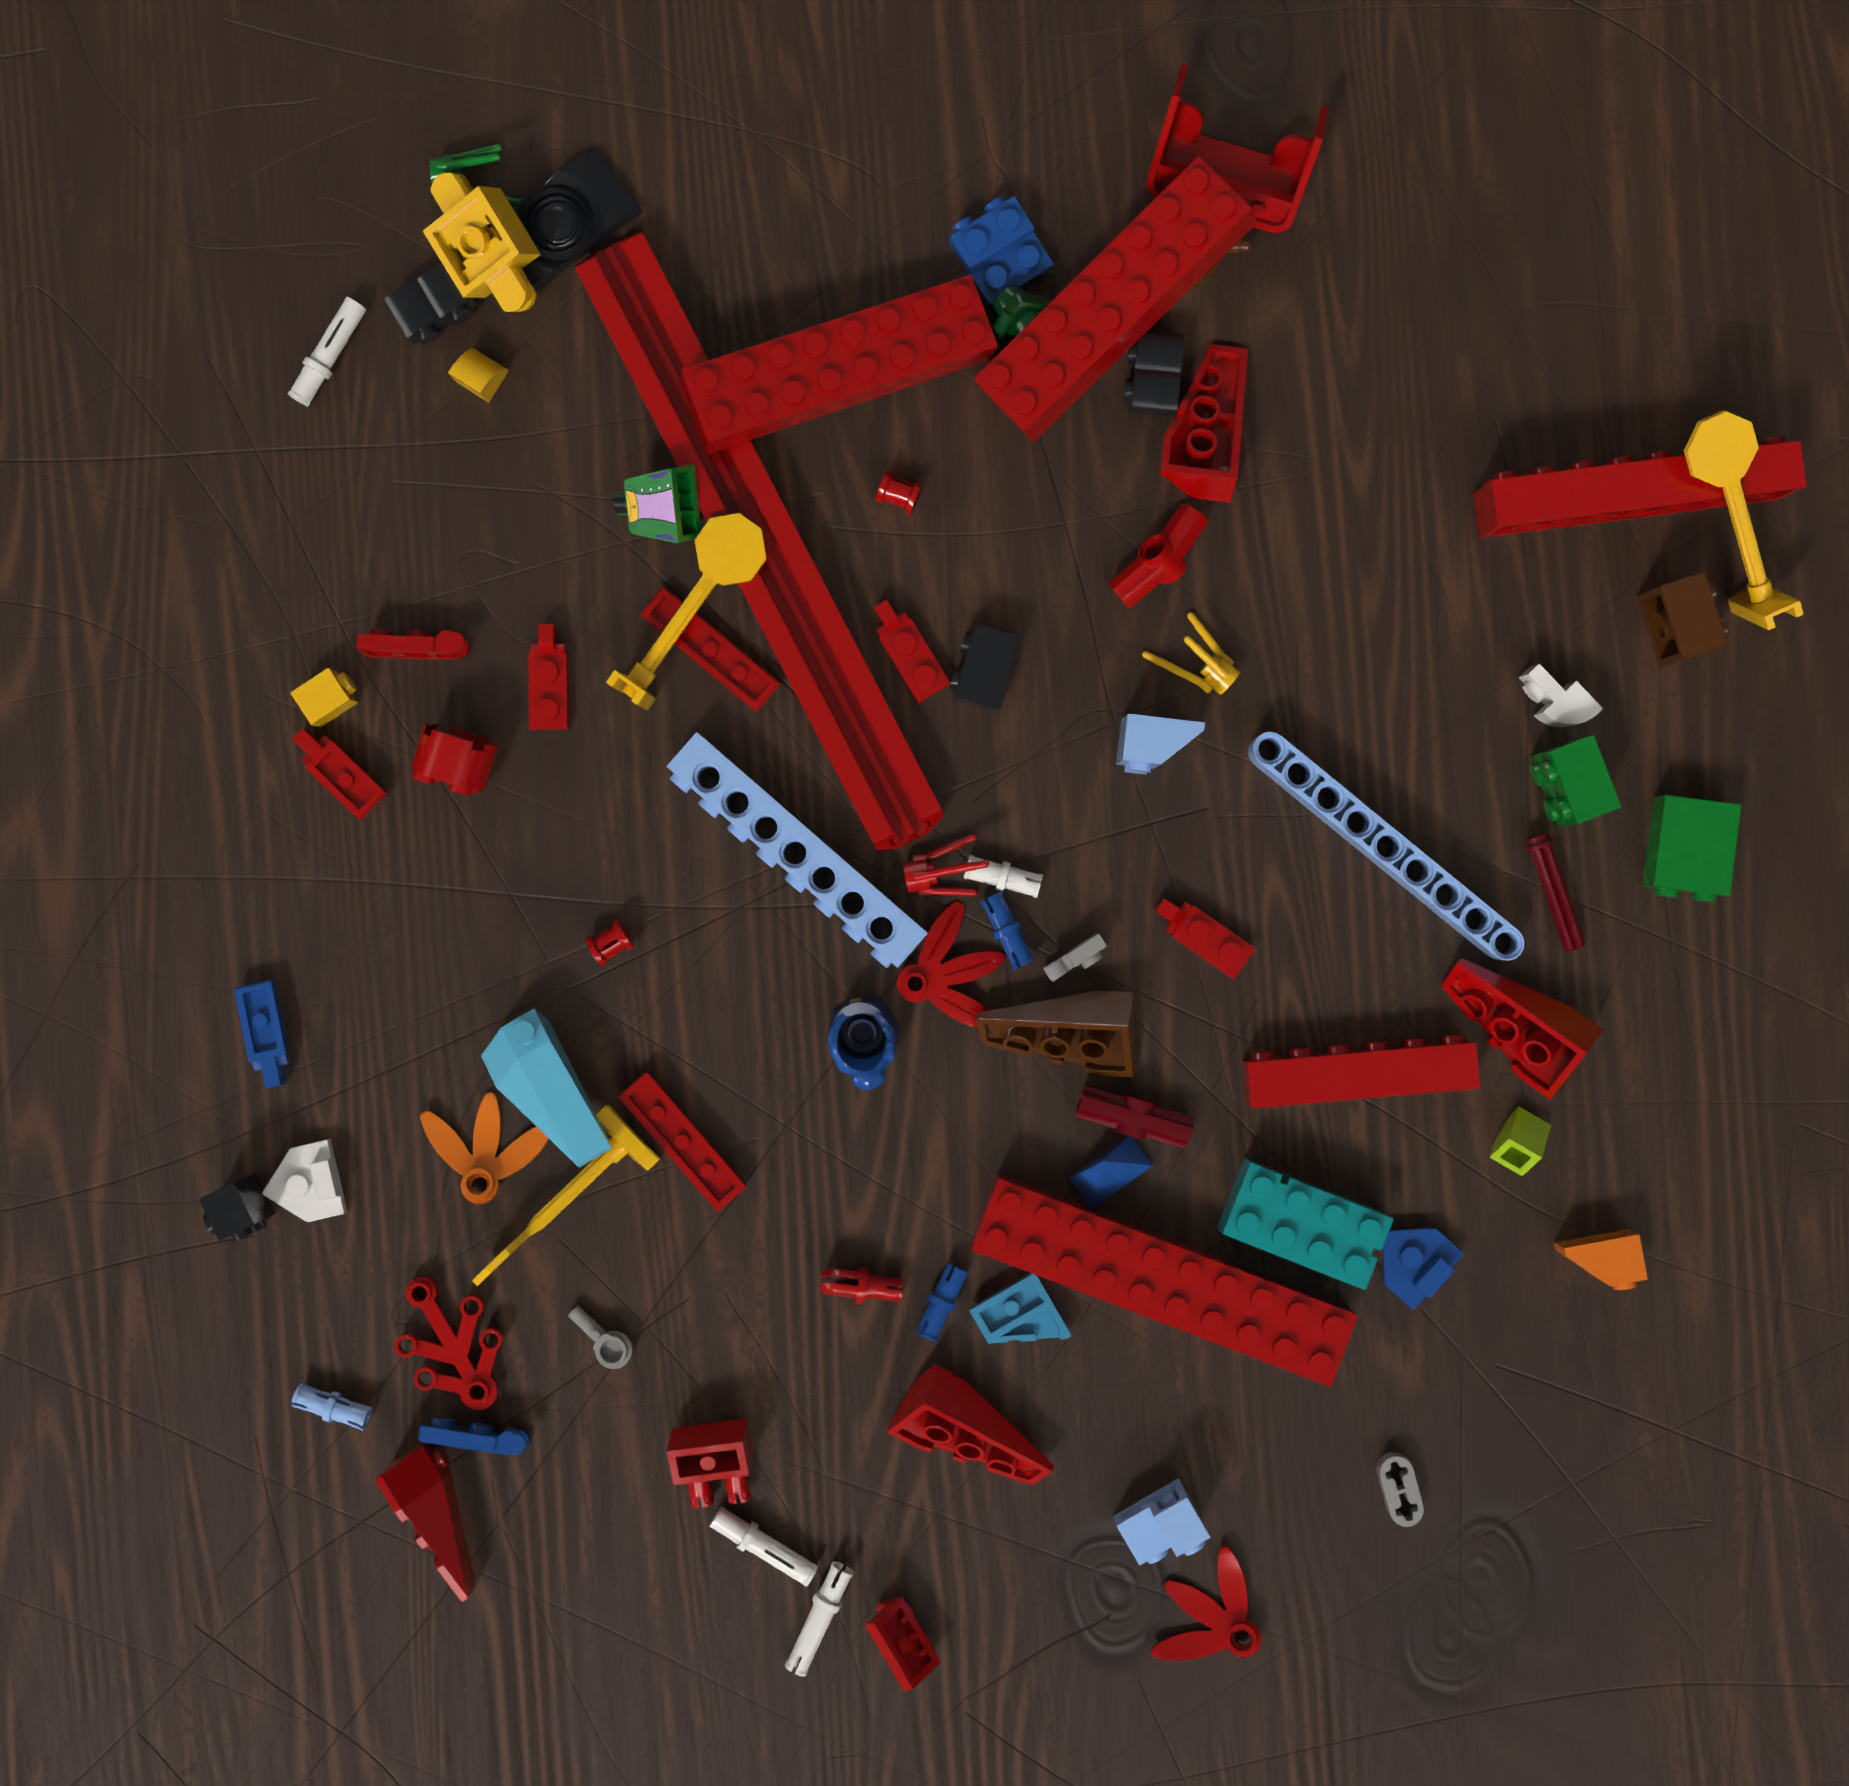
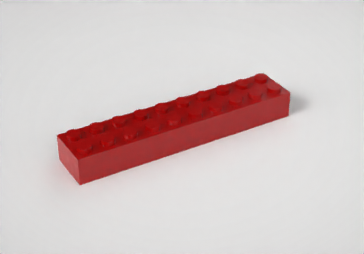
M998 1173L970 1243L971 1251L1332 1387L1358 1318V1314L1348 1306Z

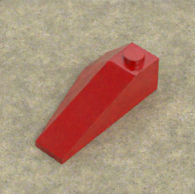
M1210 344L1193 378V382L1164 436L1160 474L1191 498L1226 503L1231 501L1238 480L1248 349Z
M1460 958L1441 985L1469 1020L1477 1021L1490 1036L1487 1041L1495 1050L1500 1048L1513 1063L1510 1068L1514 1073L1549 1100L1581 1062L1604 1030L1573 1007L1463 958Z
M423 1442L394 1459L375 1478V1481L401 1523L409 1519L413 1524L416 1532L415 1541L420 1548L431 1549L434 1552L436 1569L460 1601L463 1602L469 1598L475 1589V1582L451 1470L448 1467L450 1460L441 1445Z

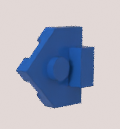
M1434 1227L1390 1229L1382 1248L1383 1284L1414 1310L1425 1297L1430 1299L1455 1271L1452 1267L1464 1253Z

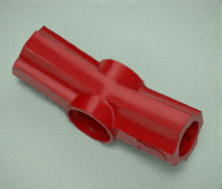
M1181 504L1162 532L1150 536L1141 544L1138 550L1139 557L1108 583L1128 609L1132 608L1160 583H1173L1184 574L1187 566L1184 557L1208 522L1207 518L1191 505Z

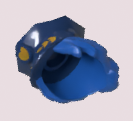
M863 996L849 998L848 1002L832 1011L826 1039L830 1056L833 1058L838 1070L850 1074L853 1085L859 1089L870 1091L880 1086L886 1079L885 1069L895 1059L900 1025L883 1001L863 998Z

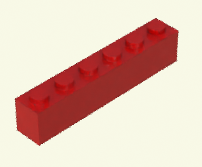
M1463 1034L1441 1036V1043L1426 1044V1038L1403 1039V1046L1388 1047V1041L1366 1042L1365 1049L1350 1050V1044L1327 1046L1328 1053L1313 1054L1312 1048L1289 1049L1290 1056L1275 1057L1274 1051H1260L1251 1053L1252 1059L1242 1060L1246 1106L1251 1109L1480 1089L1476 1042L1464 1041Z

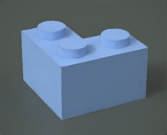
M1179 1478L1113 1516L1117 1528L1139 1566L1145 1562H1148V1564L1158 1562L1167 1555L1169 1548H1172L1176 1557L1183 1553L1187 1556L1201 1550L1206 1544L1205 1541L1211 1538L1199 1512Z

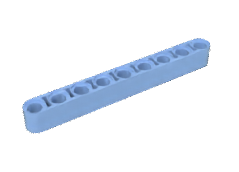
M1266 732L1255 737L1250 742L1248 756L1257 768L1485 955L1492 959L1507 961L1516 959L1521 955L1525 942L1523 935L1518 929L1285 738L1275 732ZM1263 740H1269L1276 747V755L1271 761L1265 760L1259 755L1258 747ZM1292 764H1298L1305 770V780L1301 785L1292 783L1288 777V770ZM1322 788H1327L1334 794L1335 801L1330 809H1325L1318 803V793ZM1352 812H1357L1363 817L1364 827L1359 833H1354L1348 828L1347 819ZM1382 836L1388 837L1393 843V851L1388 857L1381 856L1377 850V842ZM1412 860L1419 862L1422 867V875L1415 882L1410 880L1406 873L1407 866ZM1443 884L1448 886L1452 893L1450 902L1444 906L1436 898V891ZM1474 908L1480 913L1481 922L1476 929L1472 930L1467 926L1465 920L1468 911ZM1505 933L1509 937L1510 947L1505 953L1501 954L1496 949L1495 940L1498 935Z

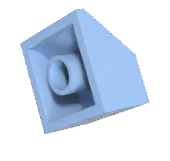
M1127 714L1121 719L1116 765H1124V772L1147 775V772H1151V769L1164 763L1203 732L1205 722Z

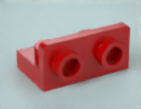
M901 1596L881 1601L876 1606L878 1613L865 1624V1627L903 1691L913 1690L941 1663V1660L936 1654L931 1640L925 1635L914 1617L912 1608Z

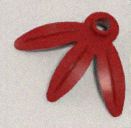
M957 901L952 903L936 919L925 938L918 964L909 965L900 972L897 979V988L901 996L910 1002H922L928 998L933 1005L949 1017L965 1025L978 1028L977 1013L989 1010L971 997L948 988V985L970 982L991 973L1005 962V955L1001 952L992 951L976 952L954 958L943 964L940 963L954 943L963 919L964 905ZM913 976L921 978L923 982L922 988L918 991H914L909 987V980Z
M1229 1546L1220 1547L1218 1552V1580L1226 1609H1223L1208 1594L1190 1584L1172 1579L1165 1581L1164 1588L1175 1603L1191 1617L1210 1627L1211 1630H1194L1168 1637L1151 1648V1655L1154 1658L1171 1661L1193 1660L1218 1653L1226 1648L1237 1657L1247 1658L1259 1650L1262 1643L1261 1630L1254 1621L1247 1618L1248 1591L1246 1579L1239 1560ZM1240 1630L1247 1631L1250 1635V1642L1241 1644L1236 1638V1633Z

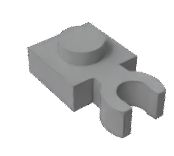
M1095 933L1044 967L1043 970L1053 982L1080 964L1086 969L1104 957L1100 951L1107 947L1099 933Z

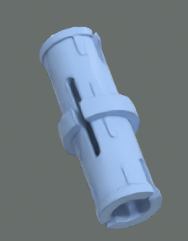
M300 1383L296 1388L292 1398L293 1403L291 1404L294 1408L322 1416L323 1421L331 1423L334 1420L361 1431L367 1428L373 1410L371 1406L343 1398L342 1394L336 1391L332 1393L323 1392L303 1383Z

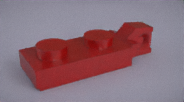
M887 599L875 606L874 611L883 624L876 629L880 636L879 641L917 703L920 704L951 684L912 619H909L905 612L897 616Z
M538 624V644H530V654H528L529 730H569V655L566 653L565 644H557V626H554V624Z
M302 728L292 738L307 753L301 759L306 765L305 768L360 821H363L389 794L343 748L326 735L319 740L308 729L304 730Z
M1162 898L1154 909L1156 913L1169 921L1165 930L1171 934L1172 938L1233 980L1256 949L1194 905L1191 906L1183 902L1181 907L1178 908L1165 898Z

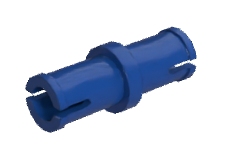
M999 892L988 897L987 900L981 901L980 904L983 906L995 930V933L992 935L995 941L1000 940L1013 966V971L1036 960L1032 956L1020 931L1023 927L1020 921H1015L1003 897V893Z
M947 1262L934 1293L930 1292L927 1300L930 1302L918 1327L914 1331L918 1335L922 1334V1337L930 1341H938V1336L949 1313L954 1312L957 1307L955 1300L969 1272Z

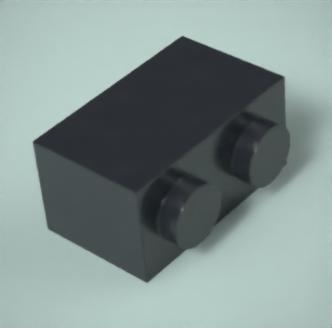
M975 624L973 633L966 631L960 653L966 655L963 669L955 667L949 687L950 690L956 691L954 700L998 713L1020 636L980 624Z

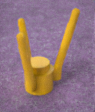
M1192 612L1187 614V618L1215 654L1211 657L1190 636L1184 638V642L1206 663L1200 671L1204 678L1148 651L1142 653L1145 659L1198 685L1207 694L1212 689L1219 695L1223 694L1240 674V671L1233 666L1234 661L1224 653Z

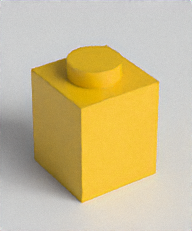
M331 668L325 669L290 692L309 723L320 728L358 703L353 695L357 689L349 676L344 671L339 674L338 671Z

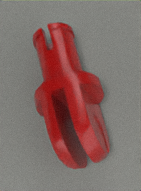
M858 1266L857 1271L830 1268L823 1270L820 1274V1278L825 1280L854 1284H819L823 1294L853 1298V1304L862 1305L863 1301H866L867 1298L900 1303L903 1290H900V1287H903V1278L870 1275V1271H867L866 1267Z

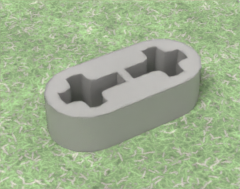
M1388 1452L1381 1456L1376 1465L1386 1509L1390 1517L1398 1525L1411 1527L1422 1519L1424 1513V1506L1414 1469L1409 1460L1401 1453ZM1396 1462L1400 1467H1404V1470L1399 1471L1401 1482L1399 1485H1396L1395 1480L1390 1474H1386V1472L1391 1470V1463ZM1404 1493L1405 1498L1410 1504H1414V1506L1409 1508V1515L1403 1516L1400 1511H1396V1509L1401 1507L1399 1494Z

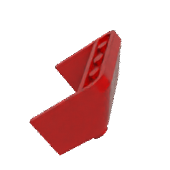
M1181 63L1147 178L1149 192L1156 198L1199 156L1252 207L1256 221L1254 228L1271 233L1286 231L1293 224L1320 150L1330 107L1322 105L1311 138L1298 134L1286 135L1277 142L1272 156L1200 135L1203 125L1201 110L1190 102L1180 100L1189 65Z

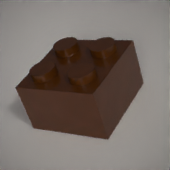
M1705 572L1661 585L1637 596L1659 668L1728 646L1726 639L1729 636L1728 626L1724 618L1718 614L1715 605L1717 592L1713 582L1710 579L1707 580Z

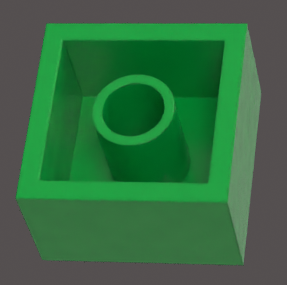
M1594 735L1571 740L1530 756L1533 763L1529 766L1532 779L1537 786L1542 787L1546 800L1543 801L1545 813L1551 822L1555 821L1557 827L1580 824L1622 808Z

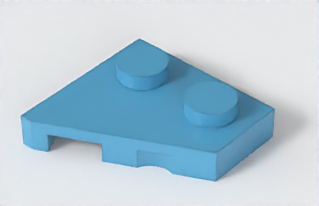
M1032 1273L1023 1276L969 1308L972 1317L988 1344L1007 1343L1011 1340L1025 1342L1044 1338L1068 1339L1072 1336L1039 1277Z

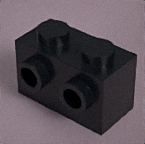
M256 1173L199 1199L205 1211L203 1215L204 1223L212 1235L216 1234L218 1241L232 1236L234 1242L241 1240L267 1227L264 1219L275 1214L269 1199L262 1195L264 1189Z

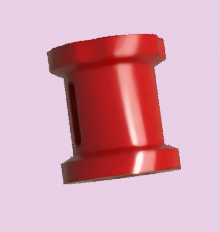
M887 470L875 500L879 503L886 501L904 508L906 514L912 515L922 491L923 483L918 481L915 484L895 477L892 471Z
M619 919L612 921V926L597 936L584 938L591 954L601 967L607 965L608 959L624 949L632 950L635 948L633 940Z

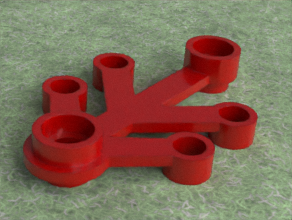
M427 1275L414 1278L407 1285L406 1298L411 1305L422 1309L442 1345L418 1339L415 1334L406 1332L396 1339L394 1343L395 1352L404 1358L415 1354L453 1364L461 1376L456 1377L438 1373L435 1367L424 1365L414 1374L413 1381L415 1386L423 1391L434 1387L460 1394L462 1402L473 1410H484L490 1407L498 1396V1384L491 1374L497 1351L504 1343L503 1332L497 1327H489L480 1335L479 1343L483 1350L477 1369L469 1358L478 1317L485 1309L484 1299L480 1295L471 1294L462 1300L460 1311L463 1316L458 1335L456 1336L436 1301L439 1294V1286L436 1280ZM420 1286L426 1290L427 1296L425 1299H419L415 1296L414 1291L416 1287ZM469 1300H474L478 1303V1312L471 1313L468 1311L466 1305ZM488 1333H493L498 1337L497 1345L491 1346L486 1342V1335ZM402 1339L411 1340L413 1343L412 1351H405L402 1348ZM421 1372L430 1373L432 1383H423L420 1379ZM475 1385L481 1386L485 1392L484 1396L481 1398L475 1397L472 1393V1387Z

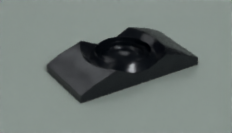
M596 149L559 169L539 190L512 206L541 254L522 269L535 292L642 213L640 207Z

